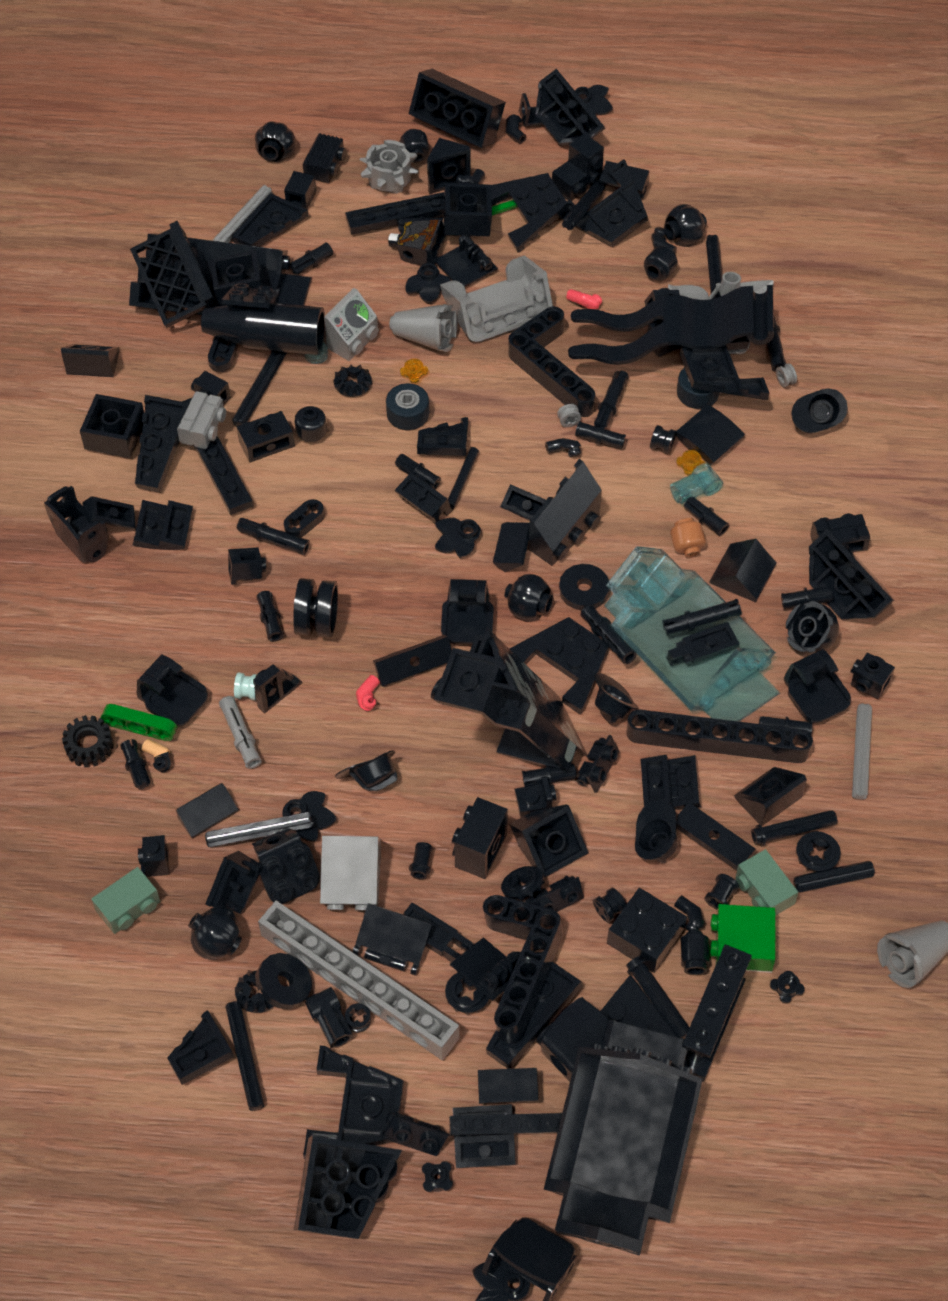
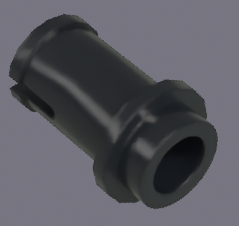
M418 842L415 845L413 863L409 866V871L413 878L425 879L431 872L429 863L433 847L429 843Z

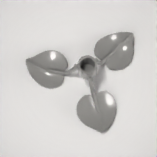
M726 272L722 275L721 284H716V288L709 297L705 289L699 286H673L668 284L669 290H679L681 296L708 300L713 299L718 291L723 296L742 286L753 285V291L762 294L766 292L767 285H773L774 281L761 280L740 283L741 276L739 274ZM736 349L728 351L730 354H743L748 349Z

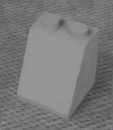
M322 836L320 904H327V910H344V904L355 905V910H366L368 903L378 905L381 839L379 837Z

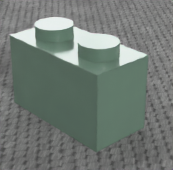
M766 849L738 865L735 879L739 884V888L743 892L746 891L751 897L753 906L775 908L776 916L795 905L798 891Z
M136 867L91 899L95 911L114 934L120 930L128 929L134 923V920L143 914L152 912L157 907V904L160 903L157 889L139 867Z

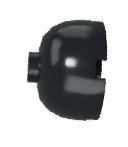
M809 601L810 603L797 605L790 612L785 628L788 629L789 637H787V640L794 649L806 654H813L822 649L828 650L836 642L839 635V623L836 615L830 608L815 601Z

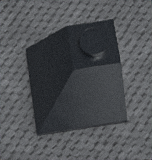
M567 804L532 811L509 824L519 848L530 864L542 871L544 878L588 854L572 811Z

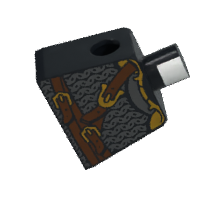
M442 219L406 222L401 234L391 233L389 235V246L398 248L400 258L405 262L419 265L432 263L435 265L446 238Z

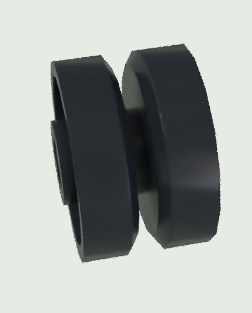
M300 578L297 583L294 600L293 626L295 635H310L315 624V631L318 637H333L338 610L337 581L323 580L317 592V585L314 579Z

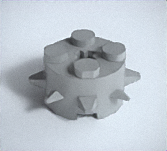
M384 140V144L372 145L367 151L366 157L360 158V161L367 164V168L361 173V177L368 178L369 185L373 189L389 191L395 194L403 191V187L407 186L410 182L412 173L419 172L411 167V163L417 158V154L409 153L401 142Z

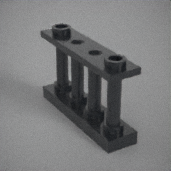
M726 944L722 949L682 1044V1047L688 1049L684 1066L692 1069V1075L703 1078L702 1082L705 1081L746 981L744 975L752 958L751 954Z

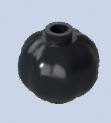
M267 122L255 134L256 151L266 161L282 162L291 157L295 151V135L284 123Z
M688 204L677 205L666 217L664 229L667 232L666 237L669 240L681 237L680 241L674 243L678 246L690 247L699 242L703 237L707 220L705 215L700 213L697 208Z
M534 574L520 576L513 584L507 585L504 597L508 599L510 612L516 618L525 622L540 619L541 615H537V612L547 615L551 610L554 600L553 595L550 594L551 589L547 582Z
M223 907L211 908L202 914L197 912L188 925L192 929L190 940L192 948L196 954L204 959L217 960L226 954L231 956L242 940V936L239 935L240 924L238 918L232 911Z

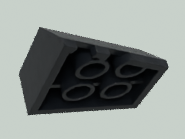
M578 459L574 464L576 470L569 479L564 477L559 483L560 487L556 492V496L554 498L548 497L530 520L529 551L551 566L558 560L564 559L569 549L574 544H579L584 538L585 533L590 528L594 529L601 520L602 489L581 459Z
M317 1136L309 1137L294 1231L359 1239L402 1150Z

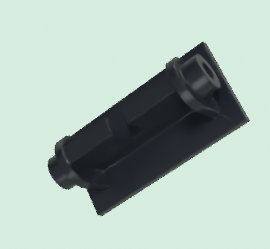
M608 735L607 739L599 738V740L594 742L587 755L588 760L594 762L584 761L576 775V782L581 786L590 784L594 793H597L602 783L606 781L612 764L618 758L619 749L611 735Z
M566 875L563 879L549 885L551 891L548 892L543 888L540 892H535L533 898L528 896V899L524 900V902L558 912L584 898L579 877L575 878L573 875L570 877Z
M395 1111L394 1113H388L386 1123L389 1125L382 1136L383 1139L437 1156L449 1137V1133L442 1130L440 1125H432L420 1120L416 1123L414 1118Z

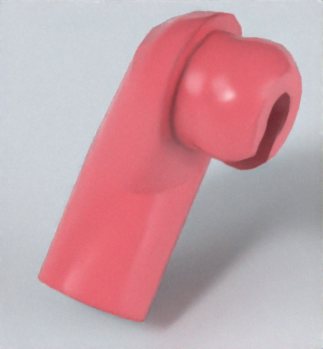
M570 289L566 295L567 300L580 304L587 309H598L599 305L602 304V299L597 294L591 296Z
M370 675L356 691L358 705L366 711L372 710L376 705V699H374L372 692L380 684V681L374 675Z

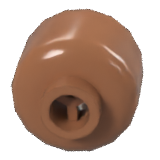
M693 518L681 519L674 523L670 535L675 551L679 554H685V557H693L700 554V549L706 545L701 523L694 521Z

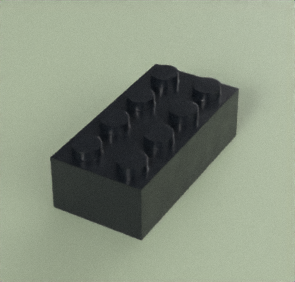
M428 69L418 74L408 114L471 144L484 148L495 143L506 102L435 69Z

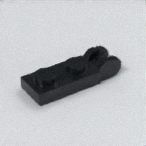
M411 903L403 913L404 915L432 924L426 947L440 956L444 955L450 962L461 955L450 948L453 942L464 951L474 945L469 939L459 934L458 930L414 903Z

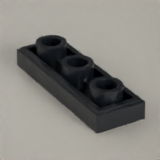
M444 634L375 659L373 663L380 685L385 686L448 662L452 649L448 636ZM416 656V659L410 662L411 658Z
M690 802L676 817V828L735 870H737L740 863L755 854L756 848Z

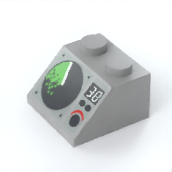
M355 288L324 317L327 349L348 361L355 355H358L363 350V347L377 336L379 331L376 314Z

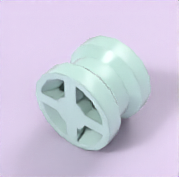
M240 672L236 674L234 698L249 697L250 700L256 701L253 679H255L257 674L252 676H245L244 673Z

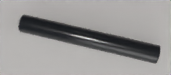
M476 447L470 448L448 497L451 509L455 508L478 456L479 450Z

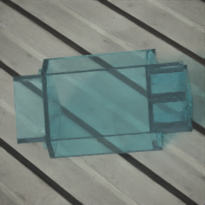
M636 546L606 585L614 594L604 606L616 618L611 626L626 643L635 650L691 711L704 710L711 718L740 722L778 696L780 692L761 674V671H764L771 664L770 659L776 652L739 615L695 627L694 631L685 630L666 636L662 620L684 615V612L688 610L691 613L725 603V601L695 570L681 569L663 549ZM726 622L729 623L740 643L736 649L694 664L686 665L685 662L670 666L666 659L668 651L677 648L676 643L680 642L683 637Z

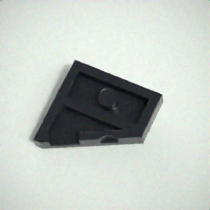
M468 417L461 418V423L449 426L446 422L433 428L429 427L419 430L417 454L466 456Z
M274 664L267 669L261 670L253 679L258 708L265 714L299 687L302 681L296 675Z
M208 1010L201 1015L202 1021L194 1031L189 1030L184 1036L182 1043L175 1047L167 1057L181 1085L234 1057L232 1050Z

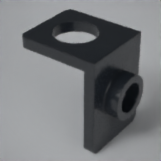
M522 93L519 113L524 127L543 125L535 115L536 107H530L526 93Z

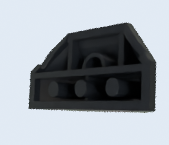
M557 69L539 81L535 115L560 146L569 145L584 133L593 139L606 129Z
M826 529L809 546V584L814 589L832 588L833 600L826 603L842 620L874 619L894 601L879 580L830 530Z

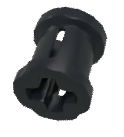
M718 874L716 876V884L711 892H708L704 897L706 903L716 910L718 909V904L728 905L731 895L739 889L738 882L726 874Z

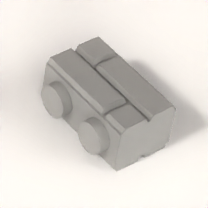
M196 391L177 428L179 441L183 444L206 449L210 441L216 439L219 422L223 423L225 420L226 408L223 406V399Z

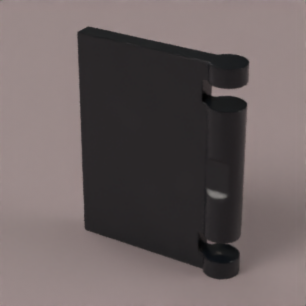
M368 903L353 953L359 956L362 946H365L367 950L364 959L403 972L406 970L408 961L413 962L410 974L416 976L432 924Z

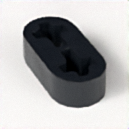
M315 499L304 502L285 518L283 523L284 531L300 538L305 536L324 519L323 504Z

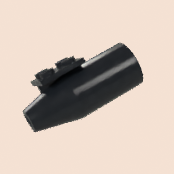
M236 284L222 298V304L227 305L205 308L203 310L201 329L203 333L248 349L320 355L325 336V311L323 307L275 303L276 298L279 296V290H272L270 286L250 288L247 284Z

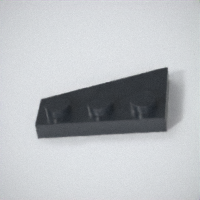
M270 193L232 235L233 243L259 247L309 216L308 210Z

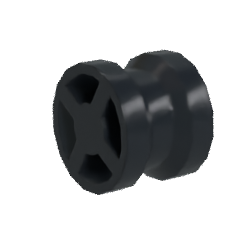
M657 425L651 438L650 448L663 449L664 453L669 454L672 450L677 431L673 429L668 431L663 429L662 426Z
M613 887L608 889L603 897L598 896L593 899V905L597 913L607 923L614 920V916L618 913L620 914L627 905L622 895Z

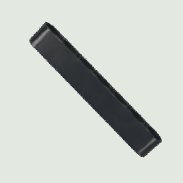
M649 710L632 711L628 716L626 729L628 739L637 744L791 763L805 762L809 758L813 743L811 734L803 729ZM635 725H641L643 728H637ZM662 728H666V729H669L670 731H663V730H661V729H662ZM688 732H695L696 734H695V735H692V734H689ZM714 735H721L723 738H718ZM741 738H746L750 741H744ZM769 741H772V742H775L776 744L773 745V744H770V743H768V742H769ZM795 745H801V746H803L804 748H799V747H796Z

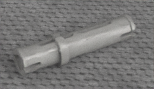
M226 696L219 701V706L235 739L234 746L236 750L240 751L246 768H256L262 763V759L259 757L254 745L256 742L254 736L249 734L235 698L233 696Z

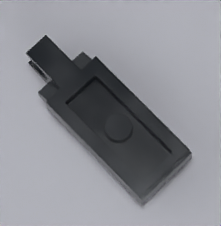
M726 622L683 637L680 642L676 643L677 648L668 651L666 659L670 666L685 662L686 665L694 664L736 649L740 643L729 623Z

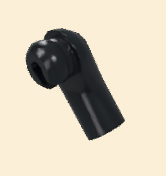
M656 227L651 235L653 247L665 246L676 253L677 247L666 242V230L662 227Z

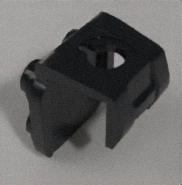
M450 579L448 599L442 605L441 635L446 634L450 643L472 644L476 634L484 636L487 628L493 632L494 607L489 602L490 593L487 580Z
M824 649L792 663L784 676V682L788 686V696L802 716L812 723L823 722L845 711L851 702L849 691L835 674L839 670L837 665Z
M161 654L137 680V697L145 703L146 709L149 712L168 718L177 727H181L189 722L208 699V693L203 684L182 672V666L173 659Z
M286 827L252 843L259 863L263 865L259 874L261 881L272 902L287 903L312 891L319 884L320 874L311 850L307 844L301 841L296 831Z

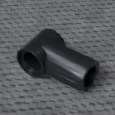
M332 987L305 999L312 1019L315 1023L318 1022L330 1048L341 1047L353 1038L351 1029L341 1012L340 1002Z

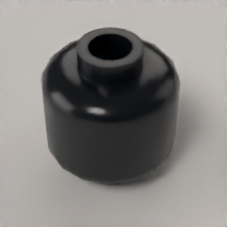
M409 129L401 136L400 142L405 145V149L409 153L417 154V158L413 161L414 163L421 162L428 157L430 144L425 132L418 129Z
M665 246L654 248L644 260L646 274L651 279L657 281L667 279L678 265L675 253Z
M306 406L296 413L295 429L300 439L306 442H316L325 436L327 423L323 410L315 406Z

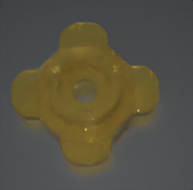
M409 359L405 362L404 367L400 369V375L409 378L411 383L419 382L423 375L428 374V368L423 366L422 361L419 359Z
M695 450L685 451L682 457H678L676 460V464L684 469L686 475H693L695 471L704 469L706 465L705 461L701 460L700 453Z

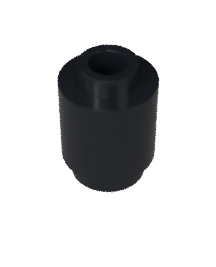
M689 931L680 939L681 966L684 967L686 974L702 975L707 972V967L710 965L709 938L703 935L701 931Z

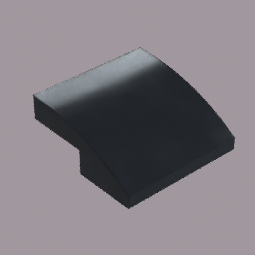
M708 404L676 432V436L688 450L691 451L694 448L710 466L745 435L728 417Z
M142 500L132 546L160 550L184 549L193 506L168 500L167 505Z
M666 754L640 759L644 806L655 800H665L675 810H683L689 802L697 808L702 807L696 755L669 759Z
M512 1104L453 1108V1116L512 1114ZM514 1134L454 1136L456 1168L516 1165Z

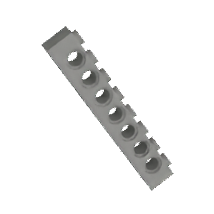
M275 901L258 921L262 937L287 954L298 958L307 968L358 1003L367 1006L372 1013L442 1061L460 1039L459 1025L278 901Z

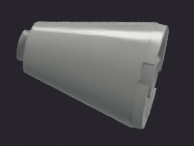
M447 304L398 311L390 318L389 327L396 336L441 352H449L454 345L449 344L451 338H456L457 335L456 311L451 310L453 306Z
M940 920L888 933L880 939L877 945V954L882 967L887 966L891 974L888 975L890 979L905 988L919 984L948 953V923Z

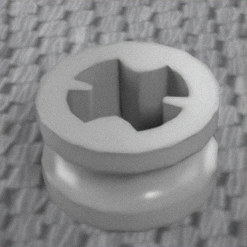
M790 363L785 364L784 367L779 366L776 368V376L782 387H787L789 383L795 384L797 382L796 371Z
M574 404L564 405L557 412L563 427L575 426L581 420L579 409Z

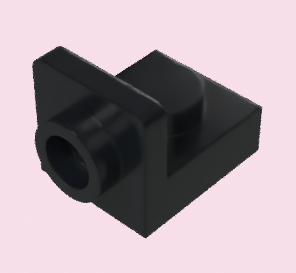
M547 776L541 777V784L515 789V798L520 817L532 811L551 808L552 802L556 801L554 785H549Z

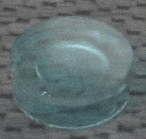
M323 343L320 355L305 354V359L313 364L324 362L328 357V347Z

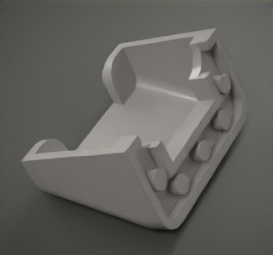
M524 255L511 260L507 264V280L467 294L464 285L456 280L440 284L447 305H452L453 308L451 310L456 311L457 322L465 335L472 341L479 342L519 328L546 308L553 306L547 272Z

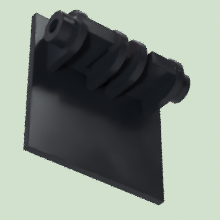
M466 235L460 236L458 240L459 247L438 257L436 264L452 281H459L464 287L498 270V267L492 262L491 258L487 257L484 251L472 241V238Z
M483 937L452 961L450 966L489 999L494 1001L504 993L521 952L512 951L508 956H505Z

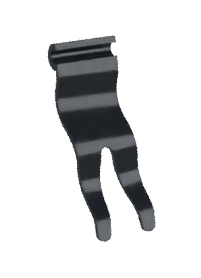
M753 285L742 286L721 297L708 300L693 299L681 295L664 296L636 312L624 315L610 314L596 309L574 310L570 315L572 322L592 323L614 331L638 330L659 319L663 320V322L631 343L620 346H607L596 343L575 345L568 349V356L571 359H592L607 364L621 365L637 361L653 350L667 345H681L692 349H713L746 335L749 341L754 344H767L774 337L773 285H767L766 292L762 294L755 293Z

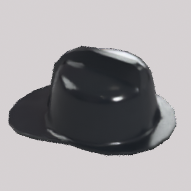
M831 388L821 389L797 399L792 407V421L798 429L806 433H816L841 423L846 417L848 410L847 400L842 393Z
M595 674L594 679L599 687L595 706L600 710L605 720L613 724L617 719H624L632 709H638V706L620 683L605 674Z
M388 751L372 760L341 770L335 775V778L352 777L365 790H382L398 779L391 760L395 751Z
M665 800L649 802L638 815L635 851L644 860H657L660 863H666L667 858L672 856L677 850L676 811L669 802Z

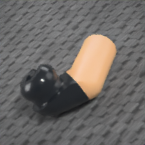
M147 739L142 746V751L154 756L153 766L156 770L166 772L172 764L170 750Z

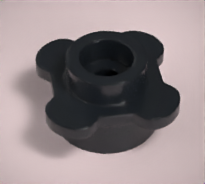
M785 971L778 979H772L770 982V988L779 994L780 1001L783 1003H790L794 996L804 993V985L800 984L798 977L792 971ZM789 985L790 988L786 989L784 986Z
M443 1161L441 1164L435 1165L428 1162L422 1166V1172L425 1174L423 1188L426 1192L449 1191L452 1188L453 1182L449 1177V1172L452 1168L449 1162ZM438 1174L440 1175V1178L435 1179L434 1176Z

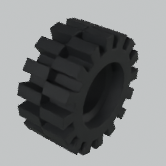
M87 715L82 716L83 721L79 722L78 718L73 720L74 725L69 723L66 726L67 730L63 731L64 738H62V743L71 762L75 761L77 766H80L83 762L84 767L89 768V763H93L95 767L98 766L97 761L99 759L103 763L106 761L105 755L110 757L111 749H113V739L107 723L104 724V720L99 718L97 721L96 716L92 715L90 720H88ZM94 735L98 738L97 743L91 747L82 748L78 746V741L85 736Z

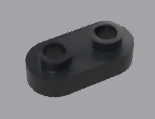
M214 337L208 353L209 367L216 372L228 370L233 363L239 345Z

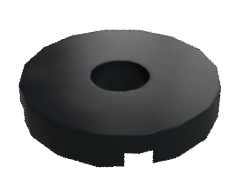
M573 565L565 570L560 577L559 590L561 599L568 606L576 610H582L587 605H593L596 609L604 604L609 595L610 582L608 576L602 569L594 565ZM587 584L591 588L587 591H582L578 586Z
M277 953L270 955L259 965L255 974L258 991L261 990L264 995L263 998L267 1003L277 1008L291 1009L300 1005L309 996L312 988V978L308 968L298 958L290 954ZM278 976L285 977L289 982V986L281 985L278 981Z

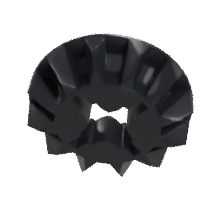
M352 364L347 368L341 366L340 371L335 372L334 386L342 395L349 397L360 396L371 387L372 376H370L368 369L362 368L361 364L357 367H354ZM348 377H352L353 379L357 377V383L356 381L354 382L353 380H348Z
M819 831L809 832L802 836L796 847L799 863H802L807 870L811 869L817 872L832 869L838 864L841 855L838 842L831 835ZM813 847L816 848L818 851H824L822 858H820L818 855H812L814 851Z
M535 866L518 868L504 878L501 890L505 897L523 901L528 896L533 898V893L540 892L541 886L545 883L544 875Z
M248 970L247 974L239 977L235 987L236 1000L248 1012L262 1013L270 1010L274 1006L266 1002L263 994L256 993L252 996L253 990L250 985L257 987L255 977L257 970Z
M455 973L446 984L445 995L447 1002L456 1012H464L466 1015L472 1012L479 1013L485 1005H488L489 998L460 973ZM463 984L468 990H475L473 992V1001L468 996H461L463 995Z

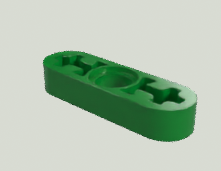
M107 704L100 717L110 727L163 741H171L177 730V725L168 718L115 704Z

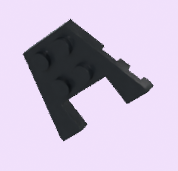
M625 159L608 170L609 176L620 188L590 209L575 226V228L611 247L649 220ZM570 199L567 201L569 209L558 218L564 221V218L575 206Z
M548 173L491 185L492 206L507 198H511L527 223L508 233L509 240L517 253L525 248L524 245L530 239L533 241L537 238L540 230L546 225L549 227L569 209L568 202Z
M747 335L713 349L681 347L680 357L692 388L761 400H768L770 394L764 377L739 379L728 350L748 349L749 339Z
M570 617L509 648L525 664L535 655H538L574 680L576 683L562 696V703L580 715L583 713L587 699L593 690L594 676L596 673H600L609 651L608 645L601 638Z
M320 1045L316 1069L317 1074L346 1077L338 1132L307 1129L303 1158L305 1159L308 1138L311 1136L374 1146L392 1142L383 1139L382 1136L389 1125L386 1123L388 1113L400 1112L404 1081L372 1066L367 1067L354 1061L353 1058L347 1055L342 1056L331 1051V1048Z

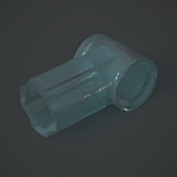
M703 463L697 466L691 475L670 484V490L674 500L677 503L683 504L689 497L715 494L723 486V481L709 463Z

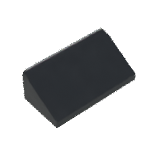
M510 484L500 507L531 520L546 499Z
M93 496L82 502L91 521L100 522L103 520L105 524L133 530L136 528L134 505Z
M502 523L493 558V563L502 571L507 572L523 566L529 542L530 523Z
M220 783L179 807L176 813L178 820L193 839L239 810L224 784Z

